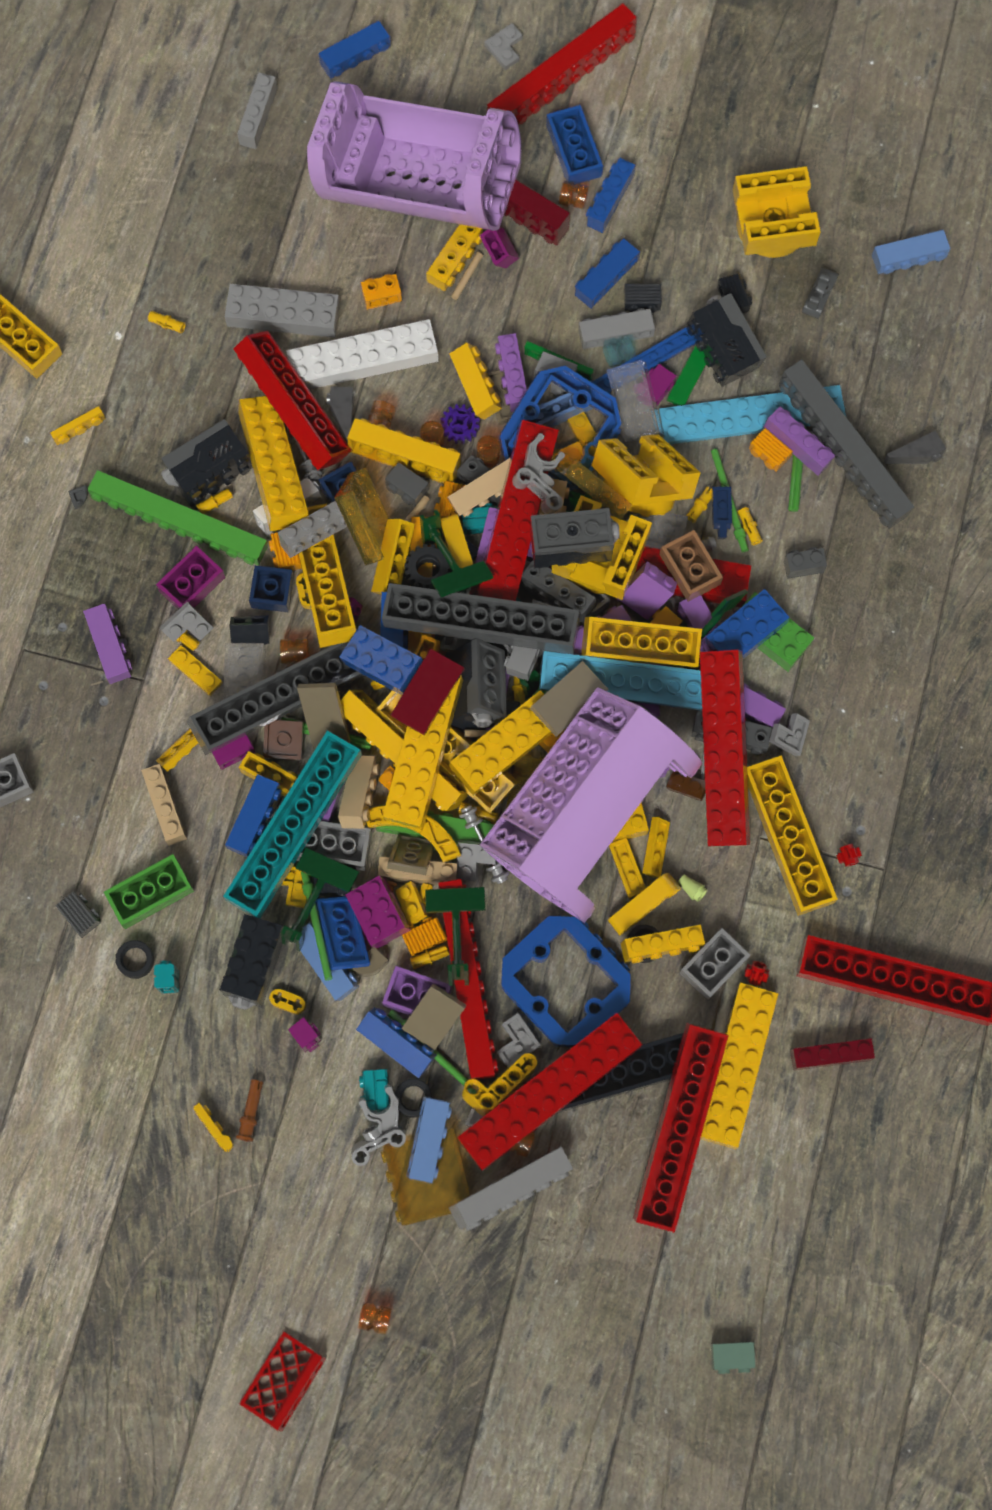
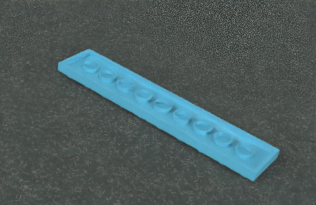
M840 385L824 387L846 416ZM783 393L659 408L663 439L669 444L761 433L767 419L779 407L787 410L797 422H801L806 427L810 426V424L804 422L801 412L798 408L795 409L792 406L791 399L787 394Z
M543 651L539 690L549 691L583 661L609 689L607 692L627 701L702 710L700 670Z

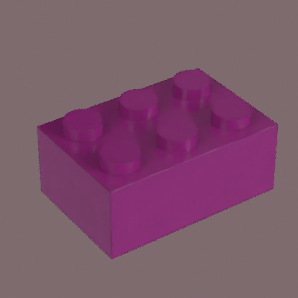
M195 546L156 586L159 592L178 610L186 602L195 608L226 577L223 570L200 548Z
M377 876L346 894L371 947L378 949L411 930L386 878Z

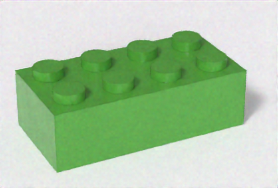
M754 592L746 603L753 599L757 593ZM789 618L788 623L761 644L758 649L789 672L811 646L814 637Z
M172 854L104 891V894L121 926L127 929L193 893L194 890L177 858Z

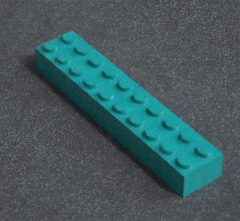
M326 731L223 895L227 902L259 919L262 917L361 758L362 754L359 748Z

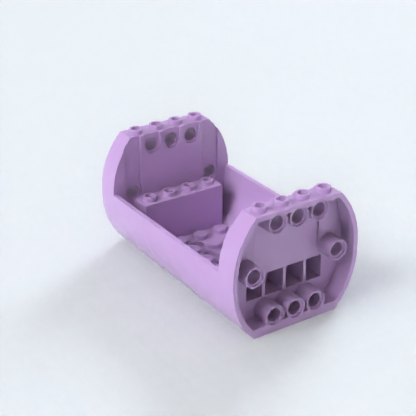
M334 81L330 83L307 145L309 176L316 193L322 199L495 231L501 225L521 165L519 126L514 114L507 110L490 108L486 116L365 96L357 85ZM389 172H395V175L391 177L387 176ZM408 174H411V175H412V177H411L410 179H408V180H405V179H404V177H405L406 175H408ZM422 178H429L425 183L420 182ZM441 180L446 181L442 186L437 185ZM456 184H462L459 189L454 188Z
M597 687L480 843V846L498 863L539 895L585 923L595 910V904L577 889L667 766L674 772H680L684 777L692 778L697 773L702 762L697 754L680 737L639 705Z

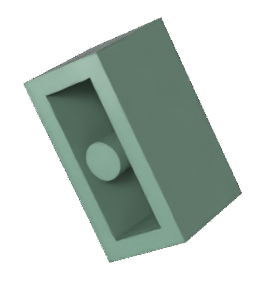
M754 1342L711 1344L712 1369L718 1370V1374L730 1373V1369H738V1373L751 1372L750 1368H756Z

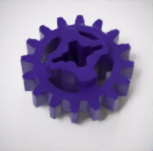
M455 404V409L448 407L449 413L444 411V418H440V423H442L440 429L444 430L443 436L448 435V441L450 442L454 439L455 444L458 441L465 444L466 439L471 442V436L476 437V431L480 430V425H478L480 424V418H477L475 412L472 413V407L465 409V404L462 405V408H459L458 404Z

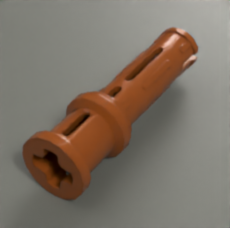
M259 1080L250 1081L244 1115L239 1120L241 1124L239 1133L236 1135L238 1140L253 1142L254 1140L252 1135L254 1126L257 1125L255 1117L264 1083L262 1081L259 1082Z

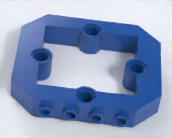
M561 366L540 371L536 374L498 437L503 459L506 461L511 458L513 443L520 422L522 420L532 421L539 416L540 407L538 402L551 382L572 394L571 403L575 408L583 409L590 406L606 416L592 441L583 447V455L568 479L555 470L548 471V476L552 479L567 481L566 487L570 488L569 491L582 488L583 485L586 487L592 478L590 474L595 469L591 466L594 457L589 455L588 449L590 446L597 448L599 440L617 438L621 432L619 428L621 420L615 397L567 366ZM579 394L585 396L586 401L582 405L577 402ZM527 406L534 408L535 413L533 416H528L525 413Z
M548 916L502 959L501 989L556 1047H574L613 1015L623 1011L630 1003L631 974L629 973V967L624 962L620 963L615 958L616 954L609 947L606 949L601 944L603 940L596 933L592 934L588 930L589 925L576 917ZM563 931L586 953L587 961L597 965L617 986L602 1001L598 998L589 999L584 1008L586 1016L568 1033L547 1012L548 1001L542 996L533 997L515 978L532 960L538 963L545 962L550 955L549 944ZM542 947L546 953L543 956H538L535 953V949ZM591 950H599L601 956L593 958L590 954ZM534 1003H542L544 1009L540 1012L533 1009ZM590 1005H597L600 1011L597 1014L591 1013L589 1011Z

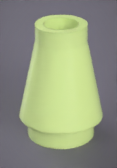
M685 874L678 881V884L688 896L697 902L707 892V889L704 888L705 885L689 878Z

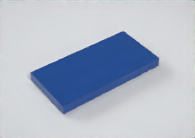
M347 897L317 899L316 907L331 970L369 967L370 960L362 928Z

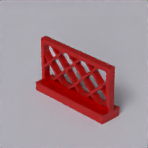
M283 1331L239 1405L271 1425L275 1430L282 1432L326 1358ZM287 1338L292 1342L293 1351L283 1353L281 1345ZM307 1351L311 1354L306 1363L299 1364L298 1352ZM294 1354L296 1365L286 1368L284 1356ZM280 1357L282 1369L272 1371L270 1363L273 1359ZM297 1368L298 1378L296 1381L288 1382L286 1371ZM283 1372L285 1384L274 1386L272 1374ZM269 1375L271 1387L260 1389V1379ZM286 1386L287 1396L285 1399L277 1401L275 1389ZM272 1390L274 1402L263 1404L261 1393ZM258 1394L259 1406L251 1407L246 1403L251 1395ZM275 1405L276 1414L271 1420L266 1417L264 1407Z

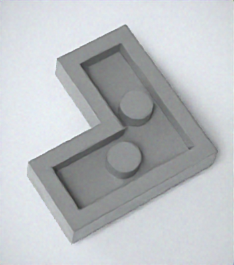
M511 23L484 41V46L499 64L507 70L519 62V56L511 47L521 41L523 35Z
M188 602L159 627L173 642L187 629L199 641L213 629L212 625Z
M798 713L792 714L788 728L779 723L774 724L769 742L794 756H801L810 720Z
M459 840L458 849L461 856L457 858V879L477 881L478 863L493 865L497 863L494 858L481 848V842Z
M519 1013L502 1023L503 1028L512 1041L498 1050L497 1054L506 1067L510 1068L523 1054L531 1053L541 1045Z

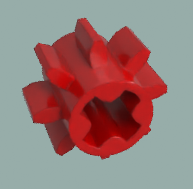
M848 844L839 848L840 853L836 855L839 864L844 863L845 867H849L859 863L858 858L862 856L859 847L855 848L853 844Z
M753 961L752 965L747 964L744 976L748 977L747 981L750 984L761 985L762 981L767 982L770 970L766 969L767 966L763 962Z

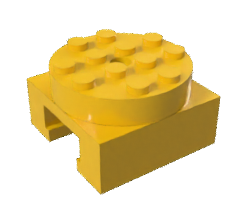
M807 166L735 176L732 191L737 212V231L743 242L745 255L758 254L764 257L776 258L789 255L798 248L817 245L821 231L817 212L811 213L807 193L811 188Z
M659 434L641 436L639 453L633 456L617 438L598 441L591 466L604 478L602 491L604 496L614 503L615 507L638 513L644 517H650L651 515H665V513L673 509L676 500L693 498L701 472Z
M580 496L574 511L601 509L602 503ZM610 515L611 519L618 523L620 537L614 543L611 561H590L586 564L570 563L566 566L552 565L551 573L571 580L586 592L608 594L623 600L649 538L652 522L634 515H630L627 522Z

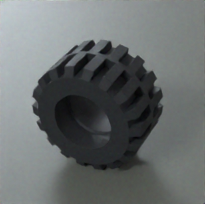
M423 544V548L417 546L416 551L412 550L409 553L410 557L407 556L404 567L408 586L434 590L436 589L431 583V579L452 572L440 549H436L433 544H431V547H427V544ZM425 563L435 564L440 569L437 575L429 578L421 576L417 570Z

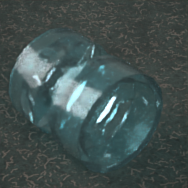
M628 336L617 339L616 343L611 342L602 346L605 359L611 368L621 364L622 360L626 362L636 357L633 344Z

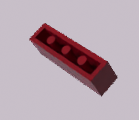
M872 1038L794 1048L790 1051L793 1071L866 1062L875 1059Z

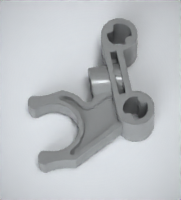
M539 433L535 440L527 446L524 466L513 476L512 482L517 489L522 490L528 487L542 500V511L545 514H554L561 508L563 501L560 495L552 489L555 484L553 479L543 473V471L554 470L565 457V454L559 452L555 460L550 462L540 459L537 455L536 447L544 439V435Z
M390 1084L385 1086V1092L390 1096V1104L384 1111L376 1112L369 1109L363 1097L358 1101L365 1117L370 1121L378 1122L377 1125L364 1130L362 1134L365 1139L353 1145L351 1149L352 1161L358 1166L367 1164L370 1159L369 1153L387 1143L393 1147H401L406 1141L404 1129L398 1125L399 1100ZM394 1133H397V1135L401 1134L397 1139L395 1136L391 1137ZM363 1151L364 1156L357 1157V1152Z

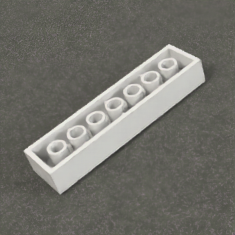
M430 319L286 350L289 362L309 390L438 362V351Z

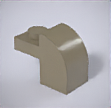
M373 947L368 952L369 967L352 968V971L362 977H371L378 974L389 962Z

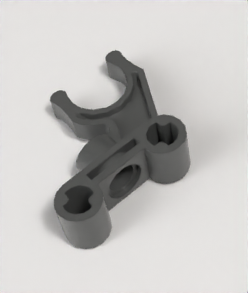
M824 267L821 268L802 313L816 319L820 318L827 299L836 283L838 273Z

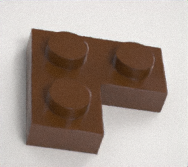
M678 771L672 772L666 788L670 791L699 801L703 800L706 793L704 780L695 777H684Z

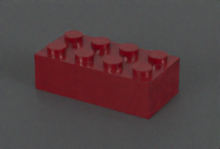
M515 180L504 216L513 218L515 223L520 226L524 225L532 234H538L547 243H553L557 246L569 230L570 213Z

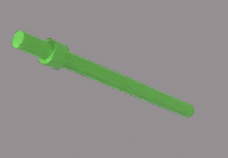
M713 449L711 454L721 487H729L718 449ZM732 497L735 539L739 542L741 552L744 553L749 550L745 539L746 533L741 526Z
M301 872L303 894L306 895L308 900L314 885L311 883L310 876ZM315 902L310 916L324 978L328 981L333 979Z
M394 1010L388 1014L392 1020L399 1022L402 1027L407 1020H404ZM435 1049L434 1053L437 1055L435 1060L464 1086L468 1079ZM472 1088L467 1089L472 1094L477 1093Z

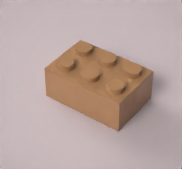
M695 530L661 547L660 556L687 602L721 585L723 576Z

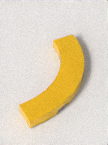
M385 805L369 808L370 818L369 821H366L368 828L399 826L413 830L426 838L435 847L443 863L461 856L450 834L430 816L427 815L424 828L419 829L385 820L382 817Z

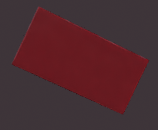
M430 649L390 716L425 736L465 668Z

